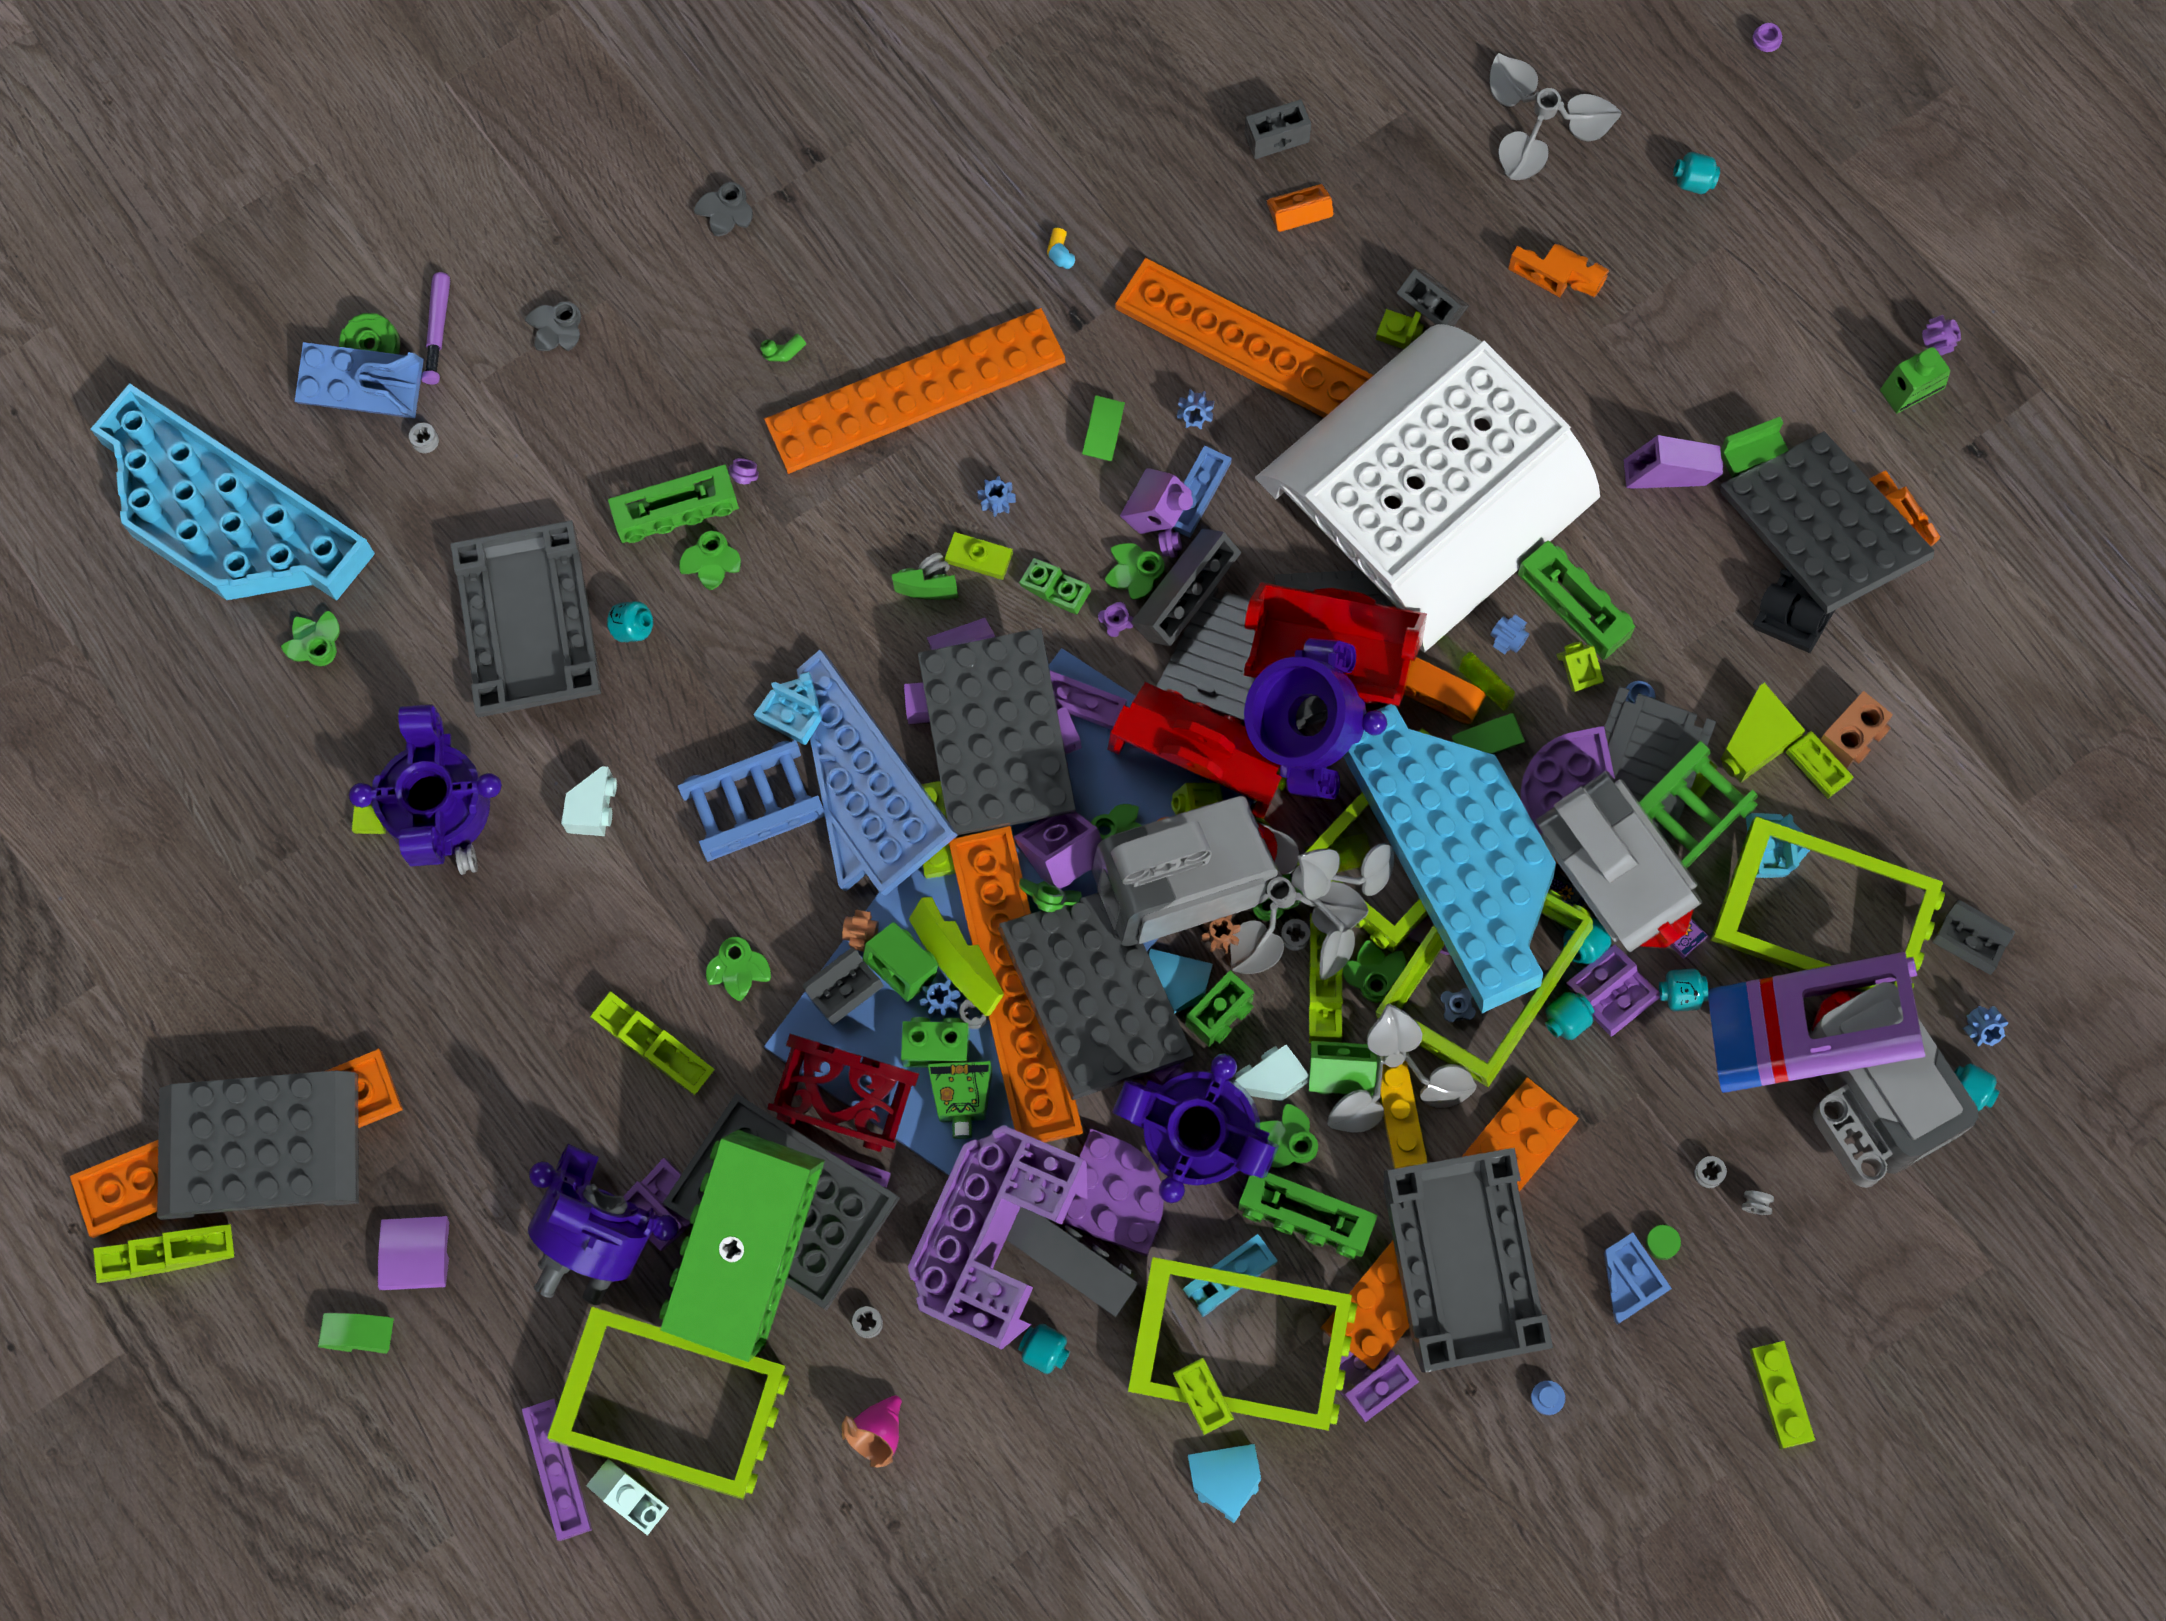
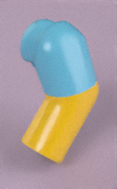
M1053 228L1047 248V255L1058 267L1063 266L1065 269H1070L1075 263V256L1069 253V250L1064 246L1067 232L1061 228Z

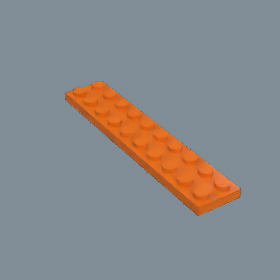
M1146 257L1115 303V309L1323 418L1374 376Z
M1042 308L767 417L764 420L787 473L790 474L1066 363L1065 355Z
M1011 826L954 838L949 842L971 942L972 945H979L1004 993V996L989 1016V1021L1014 1129L1044 1143L1083 1134L1076 1100H1071L998 930L1000 923L1031 914L1027 894L1019 887L1020 879L1023 877Z
M380 1049L326 1070L348 1071L358 1074L359 1128L403 1110L383 1052ZM158 1140L70 1176L90 1237H98L157 1212Z
M1527 1077L1462 1157L1515 1148L1521 1181H1517L1520 1192L1579 1118ZM1393 1240L1349 1293L1352 1295L1351 1302L1357 1303L1354 1323L1347 1322L1345 1336L1352 1337L1349 1351L1372 1371L1376 1369L1409 1328ZM1335 1311L1321 1327V1330L1330 1337Z

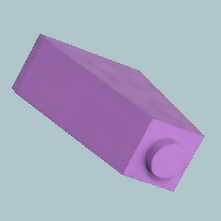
M1657 435L1624 459L1626 488L1631 489L1706 486L1723 474L1720 446Z

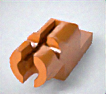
M1554 244L1544 260L1539 258L1535 252L1517 246L1511 255L1508 270L1558 297H1561L1568 284L1571 285L1573 290L1595 297L1604 285L1609 269L1598 263L1587 267V257L1581 256L1559 244Z
M1886 470L1869 478L1930 546L1940 539L1941 536L1934 525L1929 523L1927 515L1906 486L1898 489Z

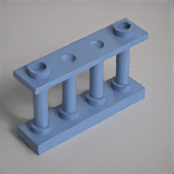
M796 740L792 742H779L771 750L703 776H690L683 781V784L677 785L683 800L686 801L693 798L707 834L704 840L699 841L707 862L825 817L819 796L811 797L807 795L793 759L801 756ZM782 764L796 800L794 805L784 809L777 806L764 770ZM750 775L754 779L766 810L763 817L755 820L748 819L734 783ZM719 787H723L737 823L734 826L735 828L724 832L718 830L705 796L706 792Z

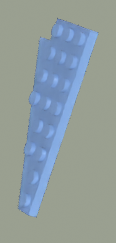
M819 650L797 669V675L800 678V674L807 672L811 674L822 718L811 736L810 742L838 885L842 890L847 891L867 874L880 894L886 896L958 836V834L828 656Z

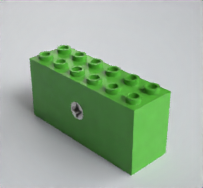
M737 1130L721 1138V1141L717 1140L713 1146L710 1160H713L714 1163L711 1172H707L702 1180L700 1192L704 1194L701 1204H697L691 1214L690 1223L693 1224V1229L690 1237L686 1236L682 1243L680 1255L684 1257L680 1268H676L670 1280V1287L673 1288L670 1300H665L659 1318L663 1320L660 1329L663 1332L749 1362L765 1349L825 1160Z

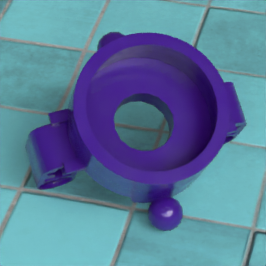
M1309 638L1303 650H1295V657L1281 659L1265 668L1257 676L1249 689L1244 706V722L1248 737L1263 757L1281 765L1280 776L1287 778V788L1291 794L1335 799L1340 789V775L1335 770L1326 769L1327 766L1337 762L1348 752L1353 744L1358 743L1362 738L1364 730L1372 736L1380 735L1386 730L1388 724L1385 715L1378 710L1369 711L1366 714L1364 700L1359 697L1354 684L1344 674L1351 673L1356 663V650L1351 644L1338 640ZM1310 696H1319L1327 707L1328 718L1325 726L1319 733L1306 737L1297 727L1296 714L1299 706L1305 699Z
M433 704L402 706L399 708L398 719L400 732L406 740V750L390 760L380 775H375L372 787L365 783L355 784L349 791V799L354 806L360 808L367 807L372 803L376 816L399 845L401 855L409 866L439 865L444 863L445 856L455 854V847L460 846L464 849L480 835L489 816L490 798L500 793L502 784L499 777L494 774L486 773L480 775L475 765L465 754L451 747V734H444L442 718ZM429 776L444 780L447 792L441 804L434 809L426 811L416 810L410 806L408 797L414 783L421 778Z
M1219 1054L1214 1057L1211 1062V1071L1184 1073L1170 1079L1163 1085L1148 1080L1146 1086L1131 1080L1125 1081L1112 1110V1113L1144 1129L1145 1143L1151 1157L1157 1164L1158 1169L1168 1176L1159 1185V1195L1168 1203H1176L1182 1199L1185 1193L1184 1184H1212L1227 1179L1239 1171L1250 1176L1265 1178L1275 1158L1279 1145L1268 1140L1269 1132L1260 1129L1259 1114L1252 1097L1244 1087L1232 1079L1236 1073L1237 1064L1235 1059L1229 1054ZM1194 1106L1210 1109L1219 1120V1138L1214 1145L1205 1150L1190 1148L1179 1135L1178 1126L1181 1116L1185 1111Z

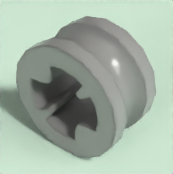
M428 423L416 424L411 428L408 435L409 441L415 450L420 453L432 452L439 443V437L435 429ZM424 433H427L430 438L427 441L423 439V442L420 443L419 435L422 434L424 437Z
M938 552L924 559L918 568L922 569L923 573H926L925 579L928 580L934 575L946 574L950 565L948 562L943 561V555Z
M467 845L466 849H462L460 846L455 847V857L459 873L461 875L466 874L467 870H471L472 873L477 872V858L473 845Z
M1291 919L1283 925L1281 938L1287 949L1298 951L1308 944L1310 929L1304 921ZM1293 928L1300 929V935L1304 936V938L1301 939L1299 937L1298 942L1291 941V935L1286 933L1288 930L1292 932Z
M966 999L960 1006V1019L963 1020V1023H968L970 1029L982 1028L987 1023L989 1016H985L980 1011V1015H982L980 1019L974 1017L972 1020H969V1014L966 1010L968 1008L974 1010L976 1006Z
M1715 1156L1703 1158L1697 1164L1694 1171L1696 1181L1705 1188L1719 1186L1727 1174L1724 1162ZM1707 1164L1712 1165L1711 1169L1716 1167L1719 1172L1714 1176V1180H1709L1710 1176L1704 1177L1702 1173L1707 1168Z
M1759 1191L1744 1192V1198L1747 1201L1742 1204V1210L1759 1215L1772 1214V1208L1769 1207V1204L1774 1202V1196Z
M864 1306L855 1311L852 1317V1325L859 1336L873 1338L882 1330L883 1320L877 1309ZM865 1314H872V1319L876 1322L873 1329L869 1326V1331H863V1326L859 1322L862 1316L866 1318Z

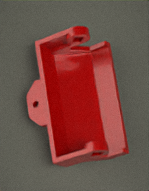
M1261 582L1250 598L1246 612L1245 629L1254 630L1255 635L1250 656L1245 663L1243 676L1257 678L1265 668L1274 662L1288 657H1295V650H1303L1309 638L1338 640L1355 647V667L1351 673L1344 674L1354 684L1359 697L1367 704L1382 702L1399 706L1404 696L1411 663L1415 661L1423 642L1427 613L1376 604V600L1363 593L1343 589L1321 588L1314 589L1311 592Z
M1145 682L1130 708L1125 705L1123 706L1110 733L1107 750L1119 755L1125 743L1128 742L1257 801L1253 815L1254 817L1264 819L1282 776L1277 775L1281 765L1269 761L1256 750L1248 737L1245 726H1242L1241 722L1235 717L1229 715L1220 716L1212 712V708L1204 703L1196 702L1194 704L1185 700L1184 696L1175 690L1167 689L1165 691Z

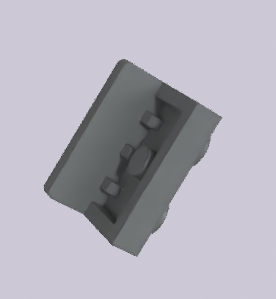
M1957 900L1944 918L1933 943L1991 975L1997 968L2006 946L2014 937L2015 931L1968 904Z
M851 947L820 972L812 976L802 987L812 1003L833 1026L884 987V985L862 960L858 951Z

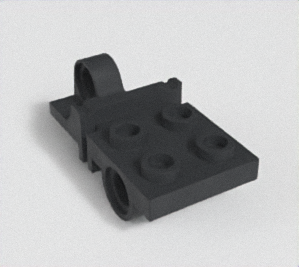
M1786 568V570L1781 569L1778 582L1772 583L1764 593L1760 604V613L1754 621L1753 627L1759 632L1811 653L1834 611L1826 614Z

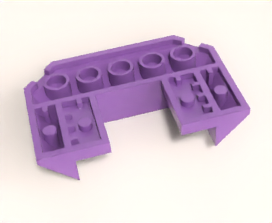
M1004 1125L993 1130V1134L979 1141L974 1139L963 1145L908 1265L910 1278L915 1282L918 1293L916 1300L919 1311L999 1349H1003L1031 1325L1019 1318L1033 1287L993 1269L1020 1207L1062 1225L1075 1195L1088 1200L1086 1160Z

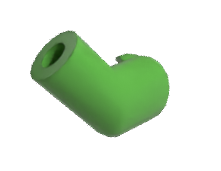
M795 334L784 345L776 344L770 339L762 342L760 350L762 356L768 361L787 362L806 345V342L799 334Z

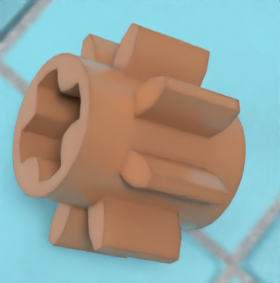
M855 910V916L845 917L842 940L849 941L850 948L854 947L858 951H864L866 942L878 934L879 922L871 920V912Z
M1232 915L1203 924L1204 929L1209 932L1204 933L1201 940L1203 942H1210V952L1215 951L1217 948L1223 949V952L1227 954L1230 943L1238 946L1239 939L1233 934L1240 932L1241 926L1232 924ZM1222 929L1227 930L1226 934L1221 935L1220 938L1216 937V932H1220Z

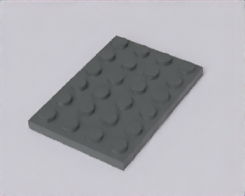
M1825 431L1788 449L1789 451L1774 459L1761 463L1720 484L1721 494L1826 614L1934 559L1933 548Z
M1037 628L919 652L918 658L947 820L958 836L1075 813V801L1042 629Z
M1099 893L1079 898V903L1065 905L1062 909L1055 912L1041 910L1000 923L998 928L1071 1100L1190 1061L1194 1056L1144 944L1122 945L1118 933L1113 930Z
M736 1093L662 1204L690 1221L694 1207L697 1204H701L704 1194L700 1192L702 1180L707 1172H711L714 1163L713 1160H710L714 1144L717 1140L721 1141V1138L737 1130L825 1160L785 1284L827 1311L900 1198Z

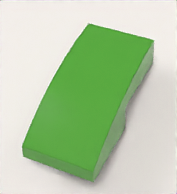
M1095 395L1082 455L1112 461L1125 402Z
M1033 558L1019 582L1020 586L1029 592L1075 615L1078 614L1091 592L1089 584L1064 575L1059 567Z
M914 568L902 569L898 573L892 574L894 590L902 595L930 600L958 598L955 575L938 574L928 580H924L922 569L915 570Z
M1514 713L1493 719L1451 736L1454 743L1490 754H1498L1525 743Z
M324 1313L318 1347L346 1352L358 1349L387 1354L390 1347L394 1318L364 1314Z

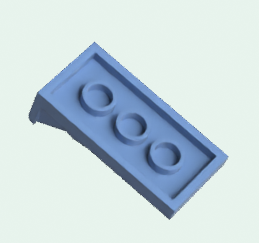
M303 342L295 402L298 404L415 418L424 359L408 352V355Z

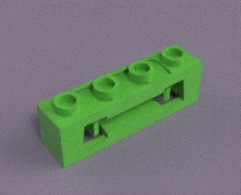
M726 464L608 499L616 530L622 543H636L652 534H666L676 527L686 524L696 525L706 518L727 516L733 510L739 509ZM701 493L702 499L698 500L697 494ZM645 509H650V515H647Z
M1548 540L1521 563L1518 576L1587 645L1594 646L1596 654L1603 661L1631 638L1635 625L1629 614L1615 607L1611 603L1610 596L1603 589H1597L1590 582L1587 573L1580 567L1576 568L1568 560L1567 554L1561 547L1554 546ZM1558 576L1563 580L1562 585L1596 618L1594 620L1595 624L1589 620L1591 615L1557 582Z
M1268 1173L1265 1178L1249 1176L1238 1206V1210L1243 1211L1242 1215L1249 1220L1260 1223L1264 1219L1274 1223V1228L1280 1232L1292 1235L1293 1231L1305 1235V1241L1323 1247L1324 1243L1336 1247V1253L1350 1259H1354L1355 1256L1362 1258L1378 1216L1271 1173ZM1280 1194L1285 1195L1284 1200L1334 1219L1335 1215H1338L1339 1219L1335 1230L1331 1231V1226L1280 1207L1279 1210L1275 1209L1280 1199ZM1261 1202H1264V1203L1269 1204L1270 1207L1267 1206V1205L1262 1204ZM1339 1233H1344L1346 1235H1349V1237L1341 1235Z

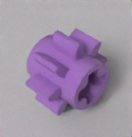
M1944 315L1930 319V324L1926 325L1927 329H1924L1922 333L1927 349L1934 347L1940 356L1954 351V347L1957 346L1956 342L1961 340V332L1957 322L1953 319L1945 320Z

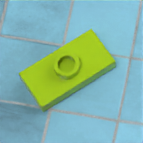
M954 532L945 561L953 566L1003 580L1013 554V549Z
M1812 731L1808 732L1785 752L1827 799L1854 778Z
M1204 1358L1173 1373L1204 1435L1234 1420Z

